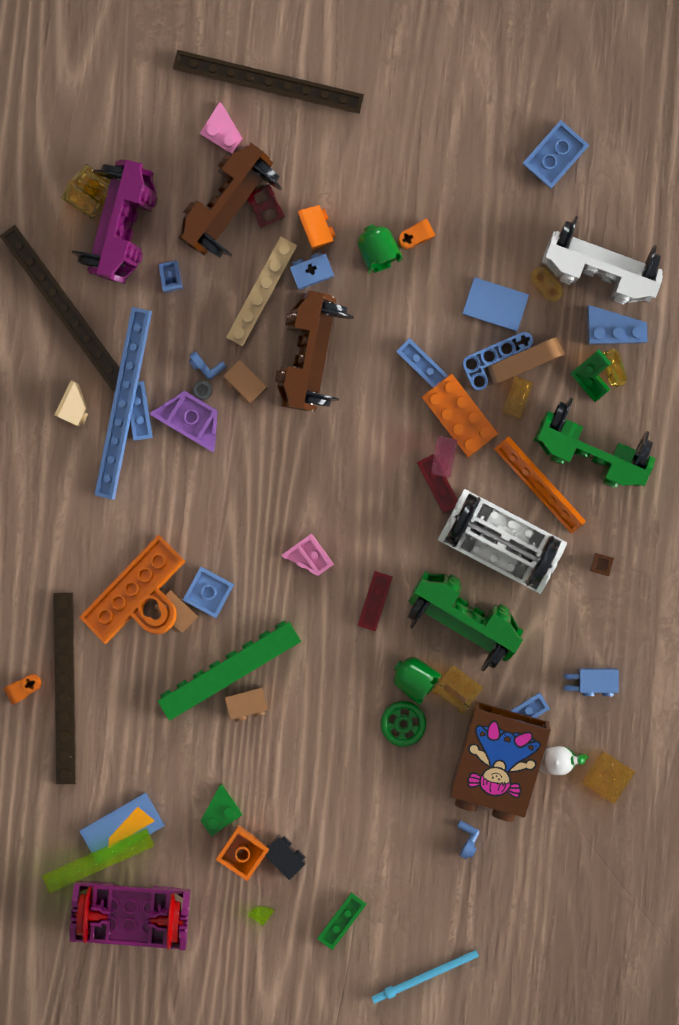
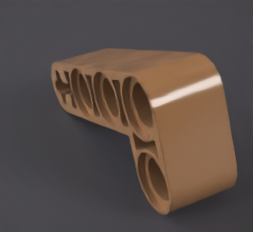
M555 337L486 368L493 384L496 385L565 355L559 338Z

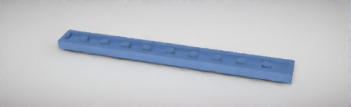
M136 307L131 308L95 490L96 496L108 499H115L152 315V311Z

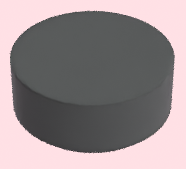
M198 381L193 387L195 397L200 400H206L212 395V386L207 381Z

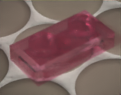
M437 437L430 474L450 478L457 444L456 439Z

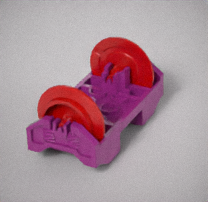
M76 881L71 903L73 908L71 909L70 942L186 950L191 890L166 886L145 888L118 886L113 882ZM88 889L86 894H81V891ZM174 894L183 898L182 911L181 901H176Z

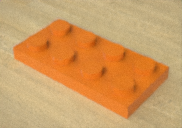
M452 373L421 396L467 457L471 456L498 434Z

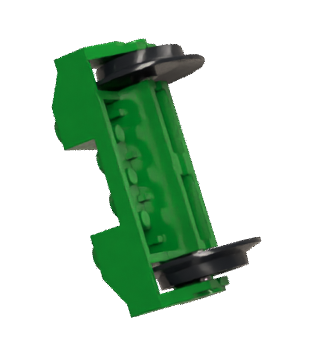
M425 571L408 600L409 604L413 606L407 616L412 620L410 628L414 627L424 612L484 648L489 654L481 668L483 672L488 667L494 669L501 659L505 662L511 659L523 641V638H521L523 629L517 625L512 614L509 612L510 609L502 604H499V606L494 604L486 616L482 609L478 607L472 608L465 599L461 597L457 599L462 586L458 577L452 574L448 576L447 574H435Z

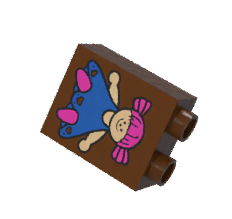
M475 701L450 786V797L456 798L455 805L461 809L473 812L477 811L478 805L493 809V817L507 822H513L515 815L525 818L551 731L549 721Z

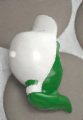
M562 746L546 748L539 771L551 775H566L576 764H585L588 755L584 753L576 755L572 750Z

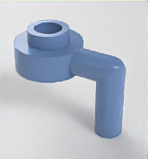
M196 351L189 355L191 357L189 360L190 364L195 370L199 368L207 379H212L227 367L222 361L210 370Z
M460 820L457 827L470 834L459 855L467 860L468 857H473L477 849L474 845L479 835V830Z

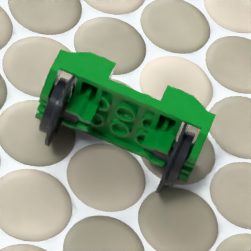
M570 398L566 403L560 401L554 413L546 412L533 441L539 443L545 453L551 457V461L561 465L570 462L573 454L582 458L590 457L593 458L591 462L600 466L605 465L600 479L604 480L603 484L612 488L635 485L637 487L641 485L645 487L655 462V458L649 456L653 442L648 440V431L644 433L636 450L617 443L613 455L578 440L583 426L566 419L573 398Z

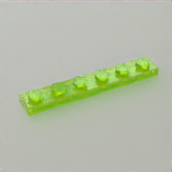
M145 828L42 875L48 892L51 893L150 849L155 844L148 829Z

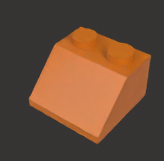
M320 205L298 211L299 219L312 251L334 243L333 238L336 235L332 226L328 227L326 220L329 218L325 208L321 209Z
M238 825L217 855L216 860L248 881L269 851V848L253 834Z

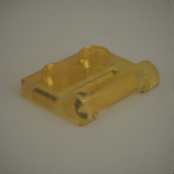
M452 664L432 692L435 695L439 694L463 715L483 687ZM445 684L449 685L466 698V701L464 703L460 702L443 689V686Z

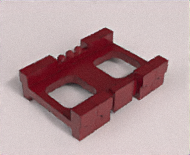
M270 184L252 192L247 198L257 215L256 219L260 228L285 217L281 207L278 206L279 204ZM265 191L268 201L257 204L254 195ZM273 208L276 218L266 222L262 213Z

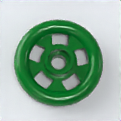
M408 701L395 702L387 707L382 714L381 731L391 744L399 747L411 746L423 737L426 730V718L423 711L416 704ZM401 709H409V715L400 714ZM391 714L397 716L394 723L388 722ZM414 717L418 718L419 725L413 726L412 718ZM402 720L407 722L405 727L400 726ZM393 728L400 733L397 737L391 733ZM412 730L414 735L407 739L404 734Z

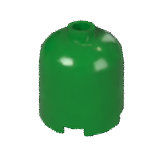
M375 225L364 228L365 232L359 236L357 244L368 274L372 270H374V273L392 267L391 263L397 260V262H400L403 259L396 241L388 228L383 226L375 227Z
M409 657L404 662L400 660L394 667L396 672L393 682L399 690L420 705L424 701L423 698L426 694L429 695L442 674L420 659Z

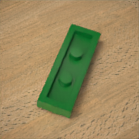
M351 892L317 939L333 950L367 903Z

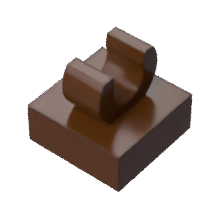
M595 553L590 571L609 576L614 558Z

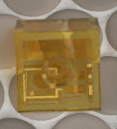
M86 164L68 182L61 199L93 220L104 207L111 180L94 174L92 171L95 169Z

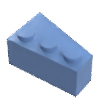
M590 305L586 307L587 345L640 344L648 342L647 322Z

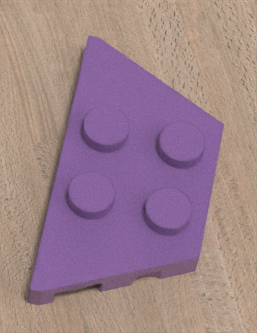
M183 391L150 413L154 418L211 452L215 451L218 410L188 392Z

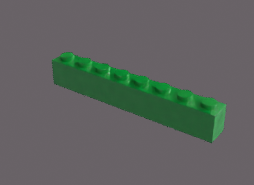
M282 621L275 625L276 630L271 633L268 630L258 636L259 640L253 643L250 640L242 645L243 649L236 652L234 650L225 655L226 660L221 663L219 660L209 665L210 669L206 672L200 670L192 675L194 679L187 682L185 679L176 685V690L172 692L167 690L160 694L161 699L157 702L168 720L174 719L300 643L301 639L291 622L286 623Z

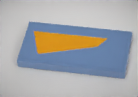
M145 792L81 829L79 832L97 863L100 864L164 827L165 824Z

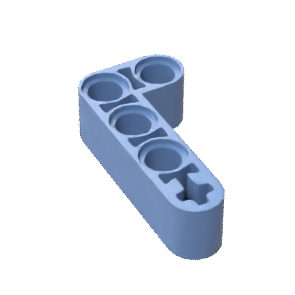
M528 332L519 333L467 356L463 360L462 367L472 389L481 391L486 388L488 379L484 368L530 348L533 344L531 334ZM521 336H523L524 339L528 338L529 341L526 343L527 346H525L524 344L518 345L517 348L519 350L516 351L515 344L512 342V340L514 339L515 343H517L521 340ZM503 344L511 346L510 354L502 352L501 346ZM487 351L492 352L494 355V359L491 362L485 361L483 357ZM468 359L475 360L477 364L475 369L471 370L466 367ZM475 377L483 378L484 385L482 387L474 385Z

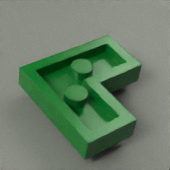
M598 349L574 369L570 375L590 398L596 402L610 390L599 374L612 363Z

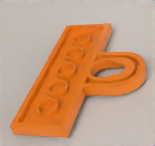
M158 534L79 618L105 644L131 618L151 634L167 632L174 625L177 612L172 601L160 588L186 561ZM149 600H156L158 603L161 617L157 620L144 615L143 608Z

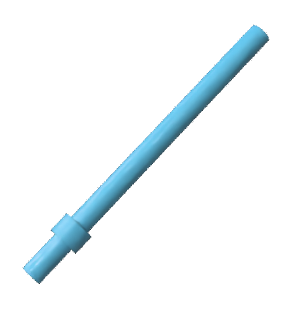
M474 950L394 987L389 986L385 988V991L371 998L374 1004L386 998L391 999L397 993L479 957V955Z

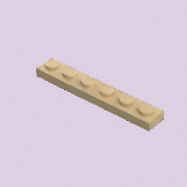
M280 236L226 336L227 339L242 347L245 345L298 245Z

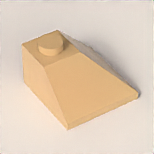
M71 380L54 415L80 426L81 423H85L88 417V413H86L88 409L79 383Z

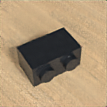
M278 835L267 846L269 851L265 857L290 880L306 864L304 860L306 857L299 849L295 851L291 847L292 842L286 836L281 837Z

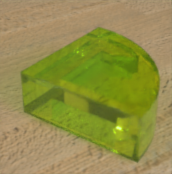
M259 906L252 909L248 915L263 926L274 912V909L268 906Z

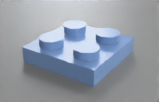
M200 566L183 601L217 618L235 584Z

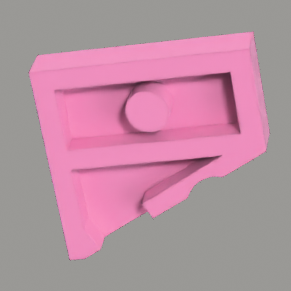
M219 102L200 135L233 154L243 138L227 111Z
M312 533L282 554L283 558L291 560L317 576L334 565Z

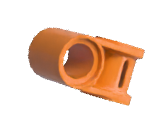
M424 219L403 231L398 238V244L403 249H410L432 239L436 234L428 219ZM405 235L407 238H412L410 240V244L402 241L405 238Z
M31 674L8 685L3 690L11 704L14 705L37 691L41 687L42 681L38 675ZM34 680L35 684L29 687L28 683Z

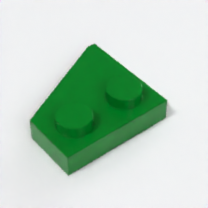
M223 784L217 789L201 819V823L211 837L243 815Z

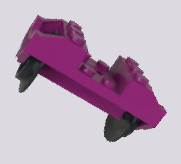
M119 160L115 161V166L103 164L101 169L92 171L94 174L111 181L92 254L72 250V253L78 257V263L89 266L87 269L89 274L125 284L126 279L137 268L138 263L140 264L142 261V249L129 242L133 237L132 226L138 218L137 209L152 212V209L157 204V196L153 182L154 173L143 169V164Z

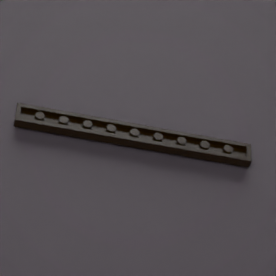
M177 50L173 70L360 114L364 94L181 50Z
M16 225L12 226L0 235L1 239L112 391H115L120 367Z
M53 593L56 784H76L73 593Z

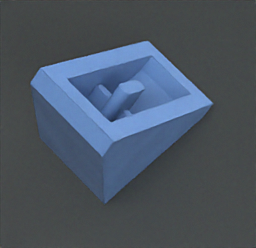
M178 261L159 264L163 292L169 293L184 290Z

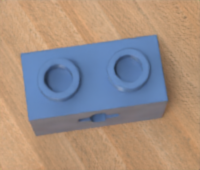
M319 252L311 255L310 260L304 262L303 259L292 263L293 266L290 269L298 290L334 277L326 254L322 255ZM312 265L313 268H317L314 271V275H311L310 272L306 273L309 270L308 266Z

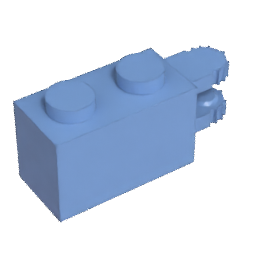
M578 668V674H564L565 679H578V686L566 685L564 686L565 691H579L583 693V696H595V693H602V696H614V693H619V670L617 668Z

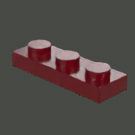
M432 454L417 462L442 513L444 514L455 508L458 499L435 455Z
M374 571L357 626L376 631L393 576Z

